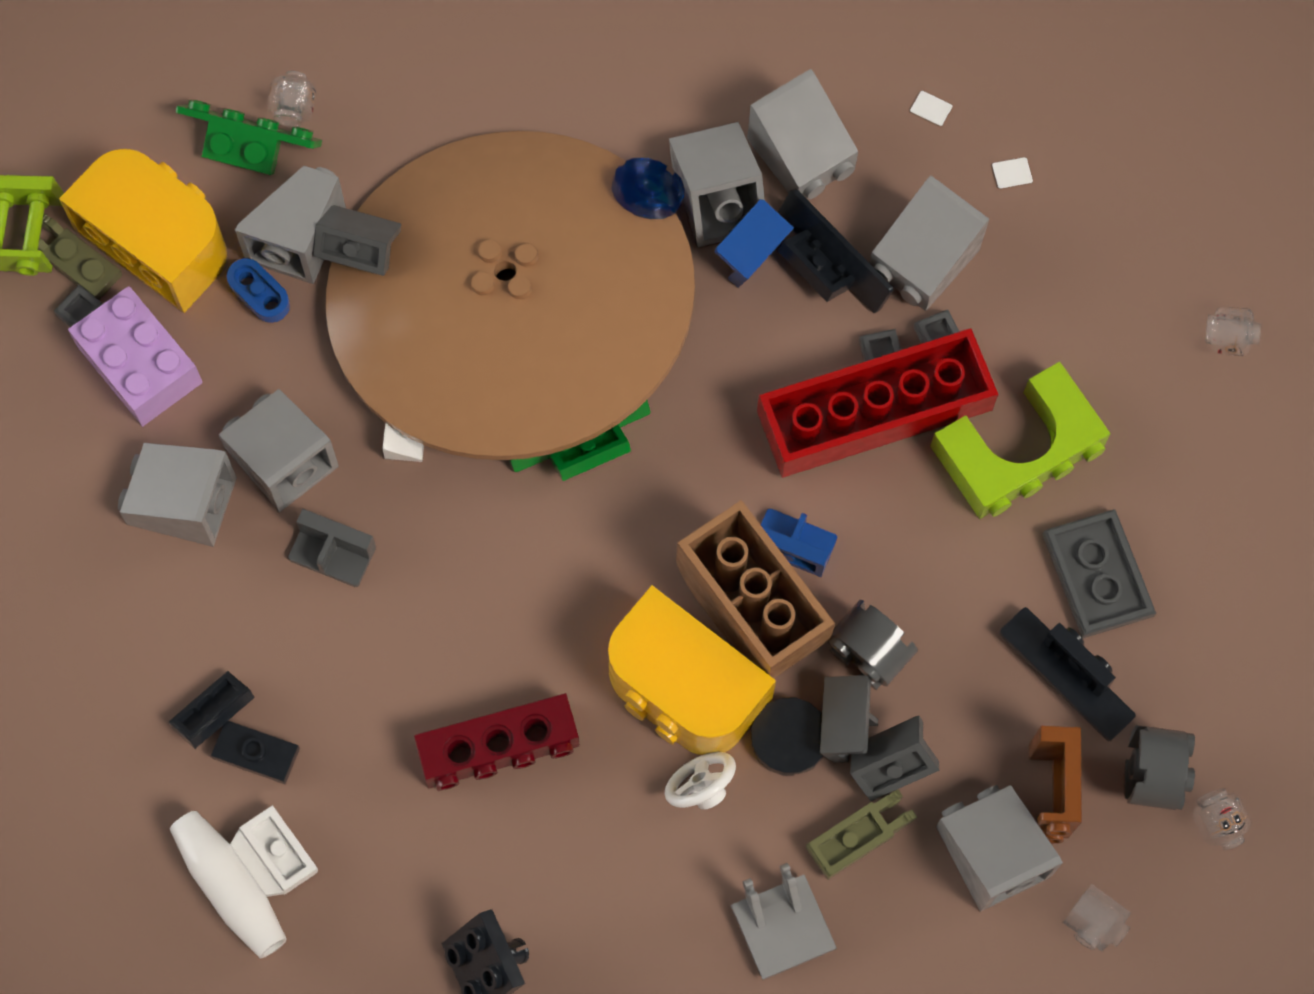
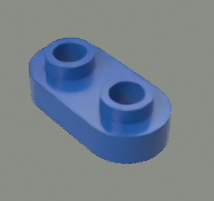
M248 258L239 259L229 267L227 281L231 291L260 320L268 323L278 322L288 314L290 301L286 290L257 261ZM245 278L253 279V282L249 285L241 284ZM270 302L278 303L274 309L265 308Z

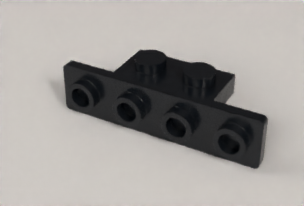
M798 189L791 190L778 213L794 227L793 230L796 235L783 241L778 252L826 302L851 289L873 313L880 311L893 292V287Z
M1027 607L1021 609L1001 628L999 635L1107 741H1112L1136 717L1135 712L1109 688L1116 678L1112 674L1113 670L1110 664L1099 655L1094 656L1084 646V640L1074 629L1070 627L1065 628L1059 622L1050 630Z

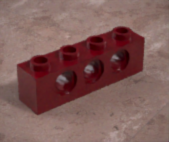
M566 693L414 735L428 789L436 787L438 791L454 788L460 784L459 780L474 776L475 780L493 777L498 773L497 769L513 766V769L526 768L535 764V759L550 755L552 759L562 758L574 752L573 748L580 747L578 732ZM535 726L542 727L547 731L546 737L538 742L530 741L525 736L526 732ZM495 737H503L509 741L508 747L502 752L489 750L488 743ZM464 747L470 750L471 755L469 759L463 763H455L450 760V754L456 748Z

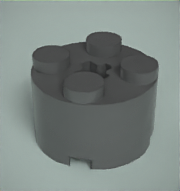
M859 600L836 625L828 642L832 646L830 649L831 653L845 665H848L851 661L855 663L861 671L859 675L868 676L871 679V687L875 690L881 685L887 687L918 652L913 642L906 646L900 640L905 633L881 611L872 605L865 610L863 600Z
M1136 725L1133 728L1128 747L1134 749L1132 750L1130 760L1126 759L1124 768V797L1128 799L1127 803L1169 810H1182L1185 802V791L1192 792L1195 781V770L1188 767L1189 757H1192L1194 752L1195 735L1185 731Z

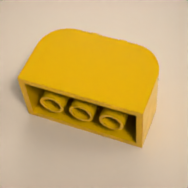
M118 149L107 152L95 160L59 198L74 231L181 312L185 313L221 274L227 261V247L211 205L205 200L204 193L193 183L189 182L185 185L177 179L176 172L166 163L160 162L157 164L145 154L131 149Z
M653 585L650 586L615 628L609 641L610 682L617 695L626 702L624 706L626 710L635 718L641 721L647 718L656 725V733L669 744L673 745L677 742L688 751L697 755L727 752L732 749L753 725L755 718L762 709L772 701L776 684L774 678Z

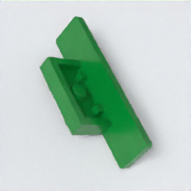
M189 99L188 104L176 106L175 113L209 121L201 156L207 159L273 175L281 141L312 149L319 148L322 145V140L314 138V131L292 126V130L288 131L278 128L279 122L258 117L257 122L244 119L245 113L226 108L223 109V113L210 110L211 104Z
M648 400L619 424L582 444L549 455L510 460L514 472H520L550 459L562 481H565L631 452L629 441L621 427L648 416L651 413Z

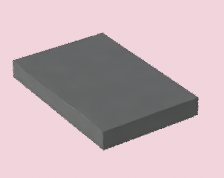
M1115 509L1044 530L1043 538L1082 639L1155 616V608Z

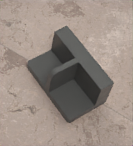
M333 205L316 224L313 256L384 276L389 269L391 243L401 232V224Z
M302 509L296 521L300 533L288 556L289 560L292 563L345 584L358 587L376 550L373 536Z
M868 676L824 677L820 754L834 763L849 762V754H865L868 749L869 727L878 726V718L869 712L871 679Z
M915 716L869 737L868 749L865 754H851L850 774L870 801L939 771V760L923 739V721L920 716Z

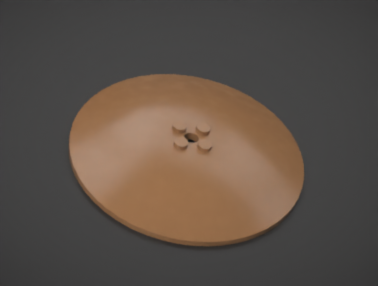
M509 131L473 136L444 145L408 163L384 181L357 210L361 213L401 224V232L391 243L388 271L382 276L335 262L331 263L326 287L328 333L337 361L355 393L374 414L406 437L429 448L474 459L513 460L549 455L582 444L619 424L636 411L656 391L669 374L680 355L688 335L694 310L695 277L690 245L679 218L661 191L643 173L610 151L583 140L546 132ZM503 269H512L516 272L515 276L508 281L496 278L497 274Z

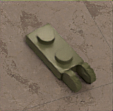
M44 213L42 227L46 231L51 232L56 239L48 246L40 238L38 250L44 253L55 269L74 284L80 285L100 300L122 277L121 270L69 229L65 228L64 230L58 222Z
M899 790L893 791L874 804L873 802L867 804L806 844V849L827 880L892 839L895 833L911 824L917 818L914 811L910 810L902 813L897 819L887 824L880 814L900 802L903 795Z

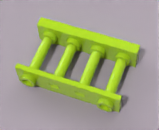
M0 175V271H13L27 276L37 275L38 272H52L51 263L44 253L38 250L44 209L49 206H62L59 198L64 192L53 176ZM13 205L30 206L23 250L2 249L8 210Z

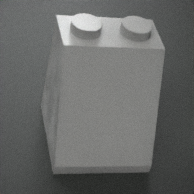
M811 69L750 105L747 139L788 193L793 189H798L806 198L813 199L822 193L829 183L836 179L837 181H842L854 172L858 150Z
M739 122L669 138L672 168L697 248L722 242L760 199L765 200L763 176Z
M303 166L238 223L235 232L244 258L257 261L263 268L314 284L324 262V259L313 256L316 224L331 206L336 205L346 208L339 177L332 171L322 167L313 169Z
M930 175L873 250L870 264L890 285L900 291L902 298L912 306L918 305L927 311L980 251L989 218Z
M280 389L272 394L261 396L254 403L253 409L242 417L237 416L228 421L223 427V431L219 434L224 448L279 512L339 467L331 440Z
M144 443L141 453L135 454L130 467L132 478L129 487L122 490L118 500V510L125 523L130 526L214 547L237 479L226 452L215 449Z
M998 785L992 786L977 795L979 801L966 807L963 802L948 807L941 812L943 818L940 819L936 826L980 912L1051 878L1063 864L1060 856L1011 785L1001 790Z

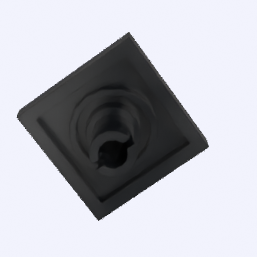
M492 909L477 914L441 943L445 951L447 963L455 973L462 994H512L526 984L517 964H523L528 961L529 950L525 948L516 952V948L522 947L526 943L521 938L507 942Z

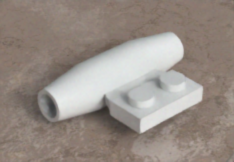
M273 805L239 827L230 844L197 811H191L180 817L172 824L170 831L190 874L220 917L260 959L275 952L286 942L287 938L267 897L285 895L318 873V868Z

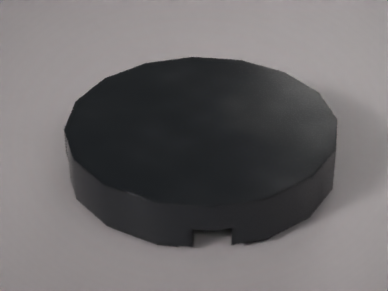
M795 697L779 698L768 703L755 718L751 729L752 747L758 761L769 771L783 776H794L795 774L806 773L814 769L824 757L820 754L822 713L810 702Z

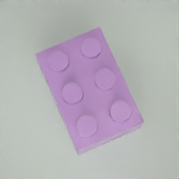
M130 286L68 329L79 350L142 427L203 383L195 364Z

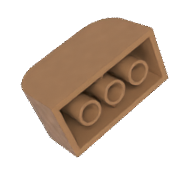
M742 500L677 543V565L695 598L729 644L772 678H776L831 639L835 622Z

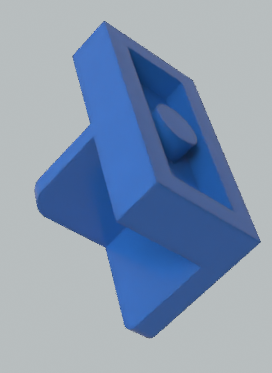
M760 199L715 249V253L734 270L728 279L738 288L751 277L794 228L763 199Z
M768 509L761 526L791 566L822 577L836 544L837 535L806 523L807 514L802 513L800 518L796 519L774 509Z

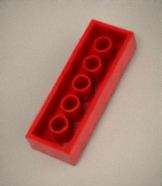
M970 328L760 394L757 414L781 477L784 478L952 424L964 416L971 418L993 411L999 394L974 333Z

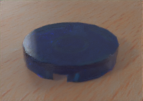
M632 158L625 161L623 166L619 165L614 173L611 187L615 199L624 209L636 216L647 219H665L674 215L681 207L685 188L681 177L676 172L672 175L671 172L666 170L667 165L649 158Z

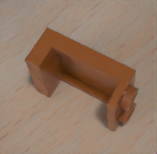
M1041 725L1029 743V760L1052 761V813H1040L1035 821L1051 844H1059L1064 842V838H1069L1082 823L1081 727Z

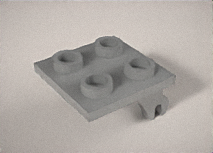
M788 863L780 865L782 874L781 885L758 894L754 890L753 881L749 878L742 881L746 899L731 905L762 980L837 949L805 875L796 878L792 877L791 868Z

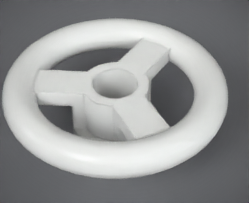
M712 752L687 762L669 779L665 787L667 802L679 808L698 805L700 809H709L716 806L724 799L726 795L724 788L735 774L736 763L734 758L725 752ZM718 763L724 765L722 772L710 773L708 770L711 764ZM692 773H694V774L690 777L689 781H688L687 783H685L683 786H681V787L678 789L679 785H680L689 775H691Z

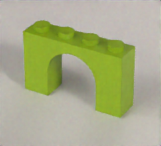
M1061 362L1030 378L1023 392L1046 425L1050 435V449L1042 457L1027 463H1014L998 457L988 448L967 416L934 433L930 445L931 449L979 519L988 514H991L993 517L1000 515L1012 505L1010 501L1021 495L1024 498L1034 495L1043 487L1042 483L1051 477L1059 480L1075 468L1073 466L1075 463L1082 459L1090 462L1106 450L1104 446L1111 433Z

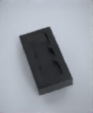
M227 671L169 721V724L177 734L196 749L255 697L247 686Z
M227 721L222 727L211 757L222 763L286 784L300 747L288 741Z

